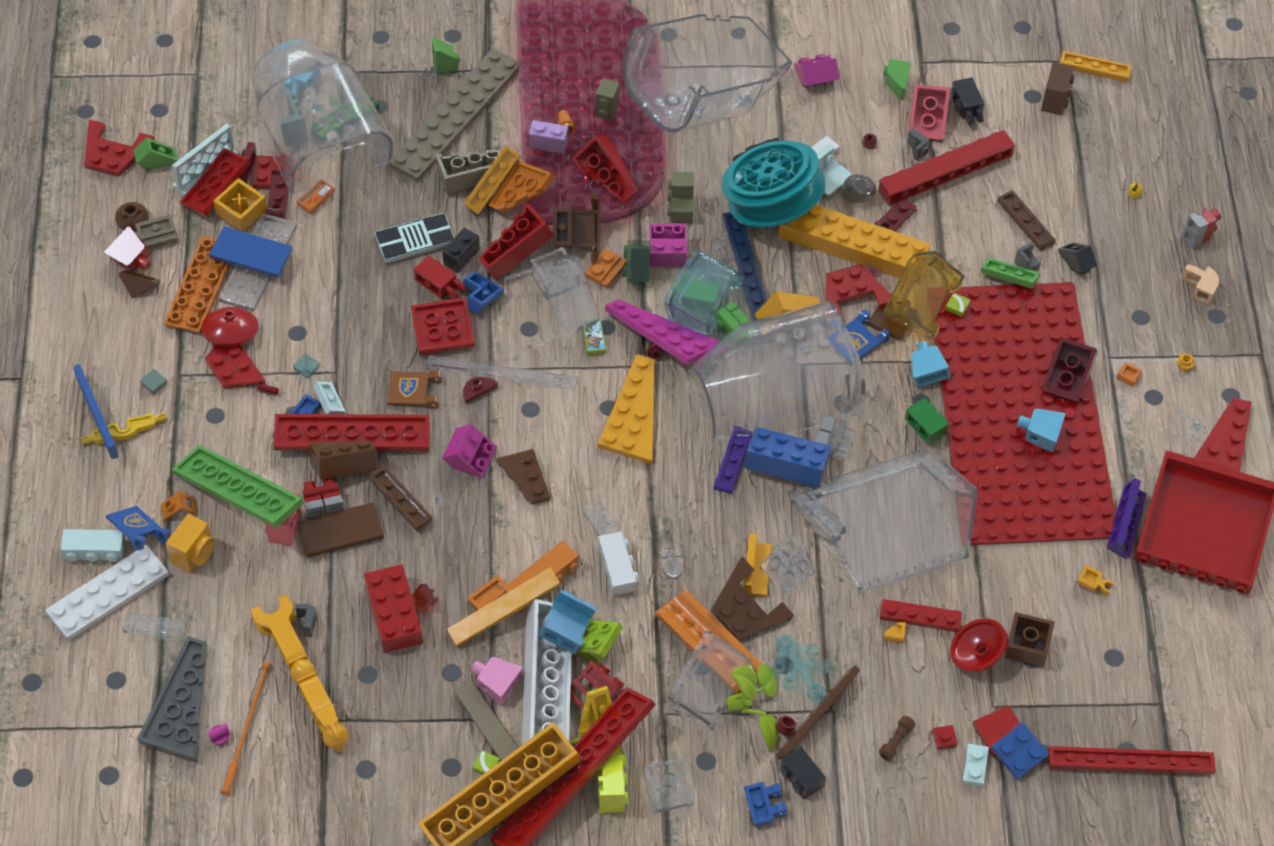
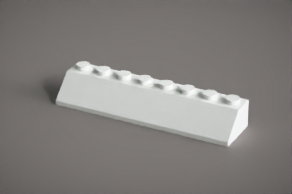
M534 599L528 607L526 615L522 745L552 722L556 724L569 741L571 653L539 636L553 602Z

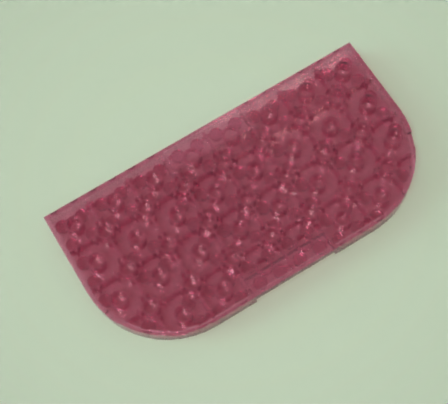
M516 0L522 162L548 171L555 176L544 193L524 202V206L528 203L547 225H553V208L592 210L591 190H593L599 197L600 223L614 222L636 214L657 196L663 186L666 175L667 153L659 49L654 28L651 27L647 17L642 12L623 0ZM602 78L620 82L619 107L613 121L596 117V92ZM561 110L568 112L576 128L574 133L568 136V143L564 154L529 148V131L533 120L558 124V112ZM595 135H607L617 149L638 190L627 203H623L603 186L595 183L592 178L584 175L571 159Z

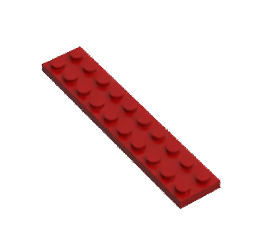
M626 687L573 746L579 754L581 762L515 810L490 838L491 842L496 846H530L656 706L653 700Z

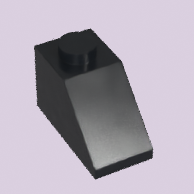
M1073 242L1058 248L1059 254L1072 271L1085 274L1090 272L1091 268L1097 266L1091 245Z

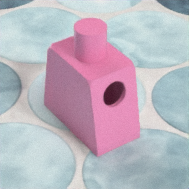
M491 657L486 665L476 661L471 669L472 672L478 675V688L501 706L523 677L521 666L496 657Z

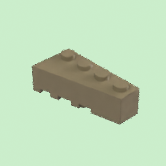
M488 150L483 154L476 153L475 151L469 152V155L451 153V156L442 157V154L435 155L437 171L446 193L450 194L475 187L501 150Z

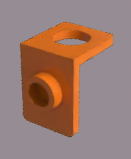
M179 491L161 503L163 520H168L181 510L194 515L198 513L195 498ZM185 499L191 503L192 508L186 505Z

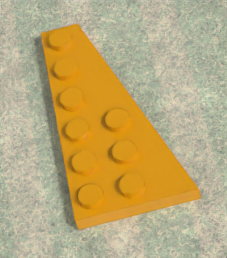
M636 354L600 437L598 448L652 464L654 359Z

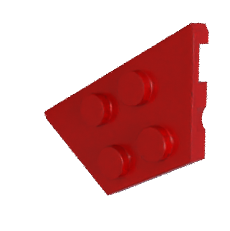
M215 345L205 357L206 364L223 389L248 387V384L254 383L266 384L265 379L241 345L233 347Z

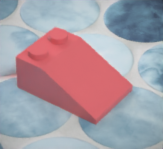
M915 84L909 131L914 128L928 139L944 141L950 88Z

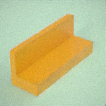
M749 533L747 562L754 568V571L744 579V589L749 595L766 597L772 544L756 542L757 534Z

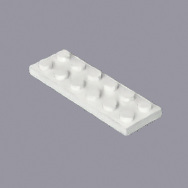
M145 545L144 549L135 551L48 607L45 611L69 641L168 577L169 572L148 546Z

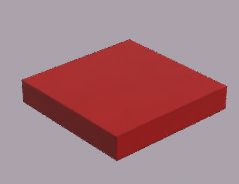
M1008 705L974 720L972 724L985 746L988 747L991 756L995 757L997 755L990 747L1020 723Z

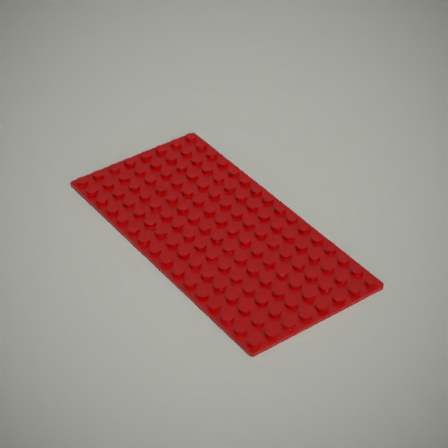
M1072 282L1035 284L1033 289L1018 284L929 288L927 295L934 343L944 357L951 374V378L940 381L945 418L949 424L947 432L964 544L985 545L1109 539L1116 512L1091 374L1079 402L1042 391L1060 337L1085 345L1074 284ZM953 292L970 299V304L962 317L945 310ZM1034 409L1066 413L1054 452L1026 441L1027 429L1017 426L1020 415L1032 418Z

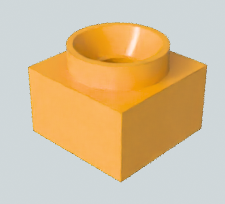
M189 513L166 542L170 563L189 573L193 571L196 565L202 566L209 559L215 546V539L211 537L208 523Z

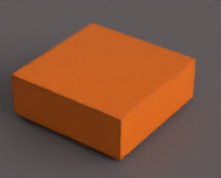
M1125 362L1116 379L1133 387L1142 370Z

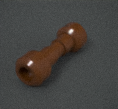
M902 716L900 718L895 735L887 744H883L878 751L881 758L886 761L893 760L897 754L896 748L901 739L907 733L912 732L916 726L915 721L911 717Z

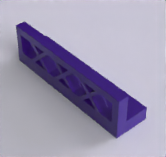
M1136 478L1127 482L1123 487L1107 544V549L1125 559L1130 556L1147 494L1139 490L1141 481ZM1137 496H1138V497H1139L1138 503H1135L1136 498H1137ZM1125 545V551L1120 549V547Z

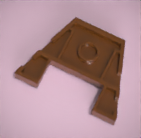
M744 557L738 560L736 567L710 610L737 640L794 616L783 602L767 615L742 587L740 582L754 571V568Z

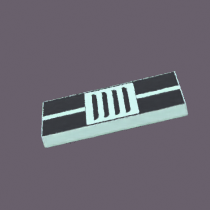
M445 213L374 232L385 264L447 247L454 239Z

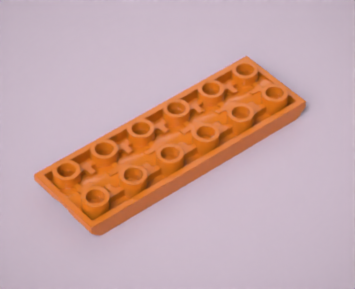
M201 237L164 321V325L196 333L202 332V322L210 314L231 265L209 257V253L217 239Z
M683 590L655 612V615L734 694H738L741 691L735 679L730 675L737 667L750 665L757 677V668L762 663L688 590Z

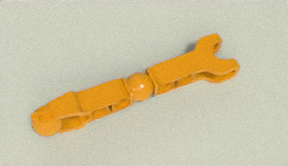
M287 594L278 597L280 607L274 613H264L259 606L251 608L250 612L257 630L274 639L290 670L291 678L298 684V688L316 725L323 734V742L329 748L342 752L349 737L348 730L342 724H339L334 705L316 674L315 666L308 660L305 650L292 627L295 621V613Z

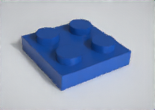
M1023 722L990 747L1016 780L1049 755Z

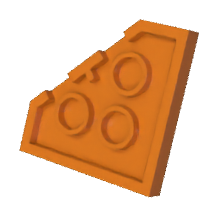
M517 160L488 206L496 211L505 213L544 193L555 176L548 171Z

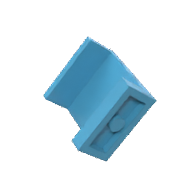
M561 590L554 599L539 636L575 654L582 646L584 641L582 637L590 618L597 608L589 602L575 597L572 593Z

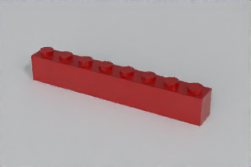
M1005 130L994 132L990 136L979 138L975 142L967 145L964 144L955 150L947 151L940 156L932 157L925 162L917 163L890 176H884L879 180L878 192L888 206L893 205L901 197L908 199L1012 157L1015 144Z

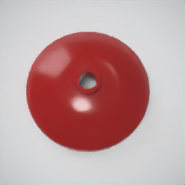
M223 307L208 314L204 318L201 328L205 339L212 344L233 347L252 340L256 336L259 326L257 318L251 312L239 307Z
M974 620L963 626L954 636L950 646L951 659L959 669L966 672L975 673L987 670L994 666L1004 655L1008 645L1007 633L1003 626L995 620Z

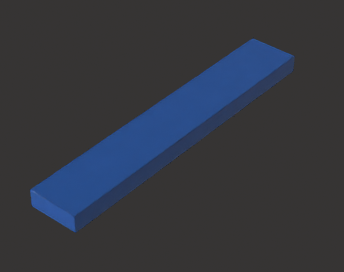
M80 364L73 366L78 384L108 453L112 459L118 458L115 443Z

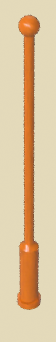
M268 662L262 665L263 671L235 758L230 763L223 788L220 791L221 794L226 796L231 794L230 790L239 766L237 762L266 672L270 669Z

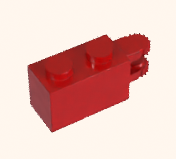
M429 255L413 269L414 280L440 299H443L446 295L452 299H457L458 294L453 290L454 288L461 293L466 291L464 284L456 279V274L453 270L447 269L439 260L433 259Z

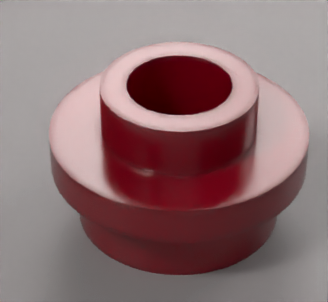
M652 342L648 345L646 352L649 358L659 359L664 356L665 350L657 346V344Z
M782 716L777 720L776 728L784 735H792L796 730V722L789 716Z

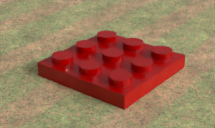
M466 297L410 305L419 355L475 347Z

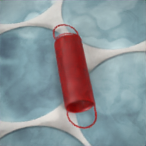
M259 384L257 388L258 391L277 395L279 392V388Z

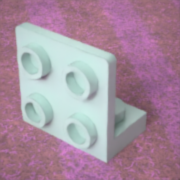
M828 144L816 153L819 159V168L826 179L824 194L828 197L853 179V175L834 160L835 147L831 144Z

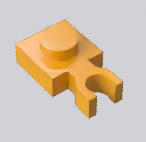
M1087 564L1083 566L1076 581L1077 584L1092 592L1098 588L1106 596L1110 593V590L1106 589L1105 585L1111 588L1114 584L1110 580L1102 579L1103 573Z

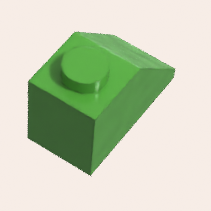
M431 38L433 64L437 75L457 71V63H460L458 52H454L452 45L436 38Z
M890 59L889 65H885L884 68L885 84L900 100H904L911 62Z
M147 137L133 150L136 163L149 169L172 165L178 161L174 147Z

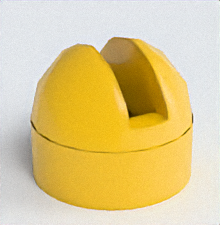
M1132 183L1128 188V195L1134 199L1142 196V185Z

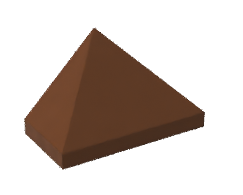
M129 270L119 272V277L132 298L160 284L161 281L160 279Z

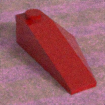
M595 135L571 158L584 175L592 178L595 183L603 186L623 203H627L638 192L617 149L607 135Z

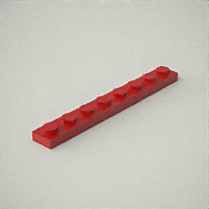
M1049 746L1048 748L1049 768L1187 774H1215L1216 772L1214 752Z

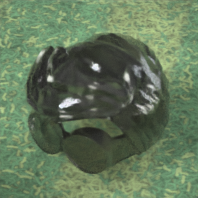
M853 174L847 177L842 184V197L849 203L857 204L870 201L876 193L875 183L866 175Z

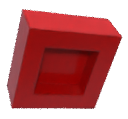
M953 725L933 728L932 733L937 750L957 747L958 742Z

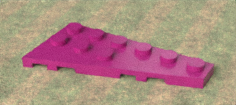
M619 299L606 304L605 307L606 312L686 365L723 350L725 345L724 342Z

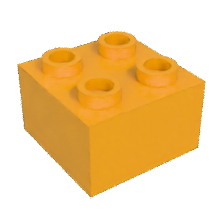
M239 178L213 200L216 215L242 232L263 215L267 208L266 197Z

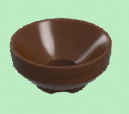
M138 202L122 204L115 213L116 224L122 230L129 226L133 231H137L135 224L149 220L146 207ZM128 208L136 209L132 214L125 212Z

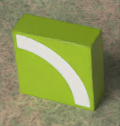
M953 292L945 310L962 317L970 304V299Z
M481 750L472 766V770L483 775L498 764L500 758Z

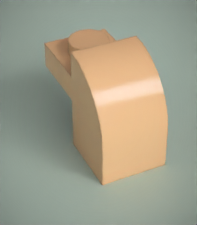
M1188 264L1184 270L1182 280L1196 286L1192 298L1210 305L1219 284L1217 273L1209 266L1206 271H1203L1196 266Z

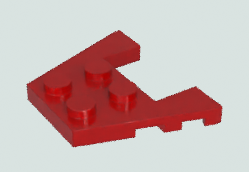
M89 120L84 161L85 168L119 177L134 163L135 155L133 150L146 137L155 140V136L140 132L133 146L102 139L101 136L106 128L105 123Z
M862 264L826 273V324L842 320V313L838 304L874 295L879 308L882 309L896 305V300Z

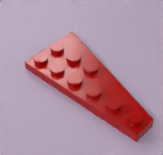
M1232 398L1194 458L1240 472L1252 402Z

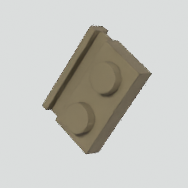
M171 214L135 224L140 240L148 249L179 240Z

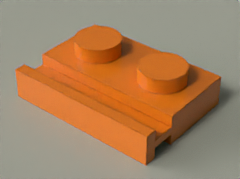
M605 248L585 272V277L599 285L602 284L608 289L626 267L628 260L622 259L621 256Z

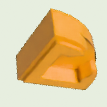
M906 622L896 623V625L887 629L884 640L904 643Z

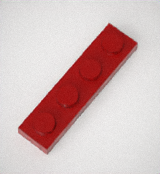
M883 599L880 620L896 623L906 622L909 625L958 632L960 630L962 611Z

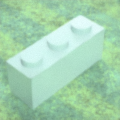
M63 529L61 553L63 559L68 561H121L124 559L126 539L120 530Z

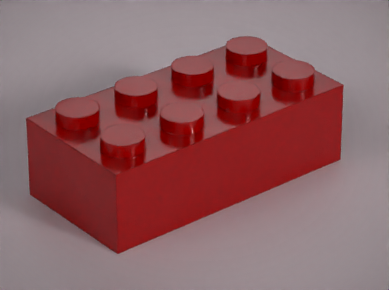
M403 564L364 573L365 586L383 653L423 644L422 631Z

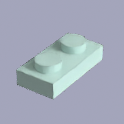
M316 381L313 388L325 413L344 414L346 411L332 382Z
M968 744L962 784L983 787L988 747Z

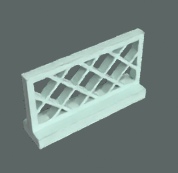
M225 124L172 165L175 182L172 184L173 189L183 197L224 148L239 154L234 149L231 127L228 124Z

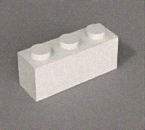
M622 532L598 536V547L612 595L617 596L635 592L639 578L637 571L633 572L632 569L634 561L632 555H628L627 552L629 550L627 538L623 539Z

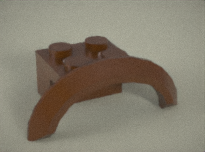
M591 190L592 210L553 208V246L555 248L592 247L591 263H594L599 257L600 207L598 195Z

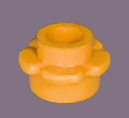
M1180 354L1176 360L1178 368L1182 371H1189L1195 366L1194 357L1189 354Z

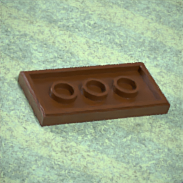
M374 502L297 522L307 558L384 538Z

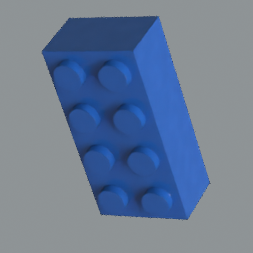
M756 427L747 450L744 468L820 487L828 464L831 446Z

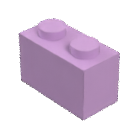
M533 120L529 131V148L564 154L568 143V126Z

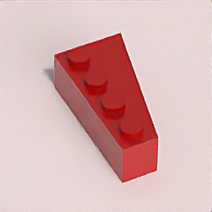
M528 203L523 207L525 210L520 215L517 214L512 225L508 229L505 228L501 232V237L497 241H493L479 257V260L495 281L554 236L546 222Z

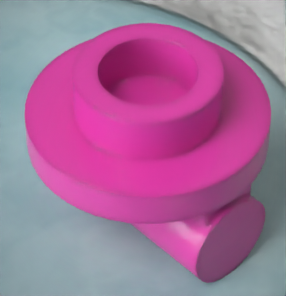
M227 724L212 727L208 732L210 741L216 745L226 743L230 737L229 727Z

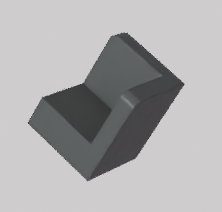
M1032 242L1017 249L1014 263L1019 267L1034 271L1040 268L1041 263L1032 253L1034 248Z

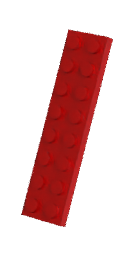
M275 414L273 448L274 451H309V443L366 440L372 442L376 451H429L430 415Z

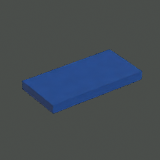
M224 226L209 253V257L279 278L293 248L290 245Z

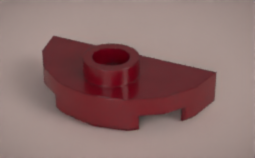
M487 376L471 378L463 388L465 403L497 388L498 382Z

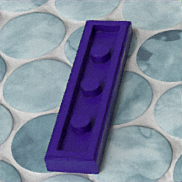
M734 426L713 490L728 494L733 493L753 434L752 429Z

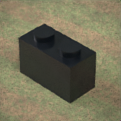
M464 227L442 251L443 265L459 273L480 249L479 235Z
M802 746L781 759V774L784 778H788L791 781L794 791L797 794H801L804 799L825 786L826 777Z

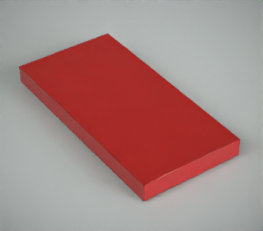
M224 148L182 198L180 204L207 218L214 209L213 200L242 175L251 164L250 160Z

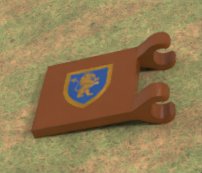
M440 370L430 372L391 371L387 405L438 408V396L431 395L426 397L428 381L441 383L443 379L442 372Z

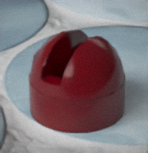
M867 133L863 137V146L867 149L875 148L877 145L876 135Z

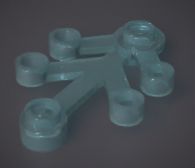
M789 635L779 636L775 643L779 654L777 661L773 663V672L777 675L784 673V661L788 655L791 664L787 677L783 680V688L787 691L794 689L795 676L798 670L809 687L808 696L810 700L820 702L824 698L825 689L822 685L815 682L806 667L818 670L821 673H827L830 669L829 661L822 659L818 662L799 657L796 652L806 653L812 658L817 657L820 648L817 644L807 646L795 643V640ZM787 642L789 645H783L782 643ZM824 664L827 668H822L820 665ZM781 666L782 669L778 670L775 667ZM786 682H791L792 685H786ZM817 689L820 690V692L816 693L813 690Z

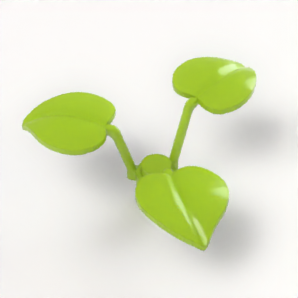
M762 663L758 666L757 677L750 665L739 666L730 675L735 679L742 693L728 696V708L731 712L742 710L743 714L761 715L759 717V726L770 752L774 749L779 739L780 732L776 728L777 721L772 714L767 715L766 712L748 708L752 704V698L757 693L764 690L768 698L776 694L778 688L776 676L767 663ZM757 678L761 685L759 689L756 687Z

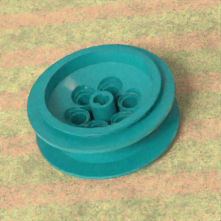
M774 141L756 146L738 157L725 171L721 187L724 196L729 200V209L734 219L746 226L762 228L786 224L810 211L822 198L826 188V179L819 168V159L813 148L797 141Z

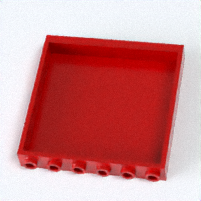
M1166 450L1134 559L1142 564H1152L1162 570L1169 569L1182 576H1192L1202 582L1208 581L1215 583L1218 587H1228L1238 593L1249 594L1253 587L1274 510V482Z

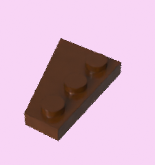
M534 449L496 458V463L505 470L506 475L515 482L520 492L531 505L550 500V494Z

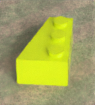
M621 746L597 770L599 813L624 812L625 804H628V792H625L624 785H627V773H623V767L626 766V755L622 754Z

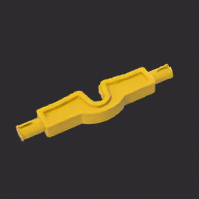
M149 413L128 418L125 430H121L117 423H111L107 427L113 440L124 441L133 438L139 432L155 428V423L165 421L167 418L165 413L156 416ZM98 429L92 430V435L80 438L82 445L95 442V445L104 443Z

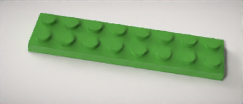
M201 445L196 447L172 468L174 475L274 528L281 525L304 504L301 497Z

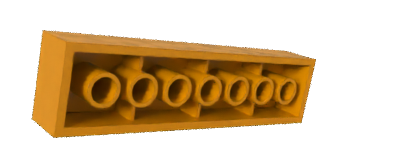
M815 205L801 217L779 227L780 238L856 264H862L870 269L914 284L917 283L929 257L931 245L930 243Z
M552 722L421 820L418 825L434 846H469L581 762V758L556 724Z

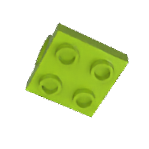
M590 620L582 637L584 639L582 646L574 655L582 656L587 662L593 661L599 664L607 655L622 631L623 626L619 622Z

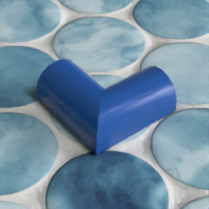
M476 271L463 280L464 286L473 292L467 296V305L475 313L482 311L504 292V288Z

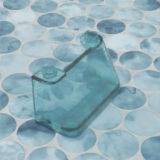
M695 249L665 297L664 304L668 319L692 330L710 335L718 323L715 311L729 287L735 290L742 284L740 272L708 253Z

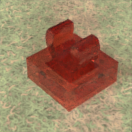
M427 583L420 584L412 595L419 612H425L429 606L435 605L438 601V598H433L434 589H429Z

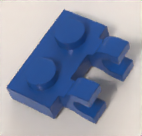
M764 782L744 786L754 827L774 823V816H787L785 802L772 806L769 802V798L776 799L782 797L780 783L765 787Z

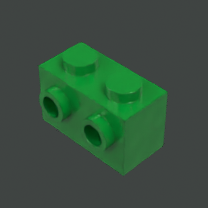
M925 398L906 409L905 420L928 445L947 434L949 425L947 419L941 416L936 411L934 405Z

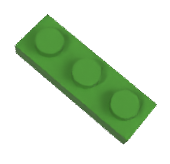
M989 257L981 267L982 274L1032 289L1040 278L1039 272Z

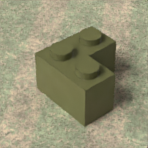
M672 172V178L668 179L667 201H671V205L667 206V216H671V223H693L694 172Z

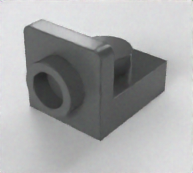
M912 128L908 132L907 143L911 148L915 149L914 159L918 160L921 156L924 157L928 153L930 139Z
M296 604V615L301 618L300 628H303L305 637H312L317 620L316 607L310 604Z

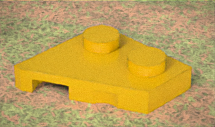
M607 686L587 692L578 730L580 737L588 731L612 704Z

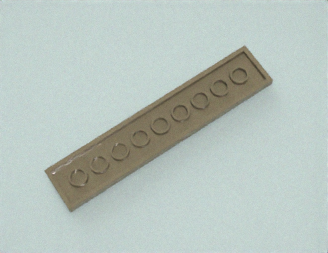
M492 48L388 161V166L418 182L436 163L435 155H443L516 75L522 68V64Z

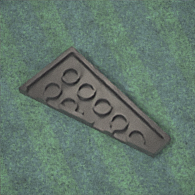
M187 637L137 738L138 743L195 762L207 642Z

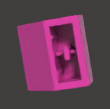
M815 55V59L804 57L798 59L799 62L793 63L801 85L809 86L839 79L837 60L830 57V55Z
M649 224L650 267L687 265L686 224Z
M472 424L456 428L442 459L457 471L482 478L497 446Z

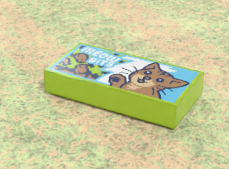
M601 319L583 320L582 328L587 355L606 353Z

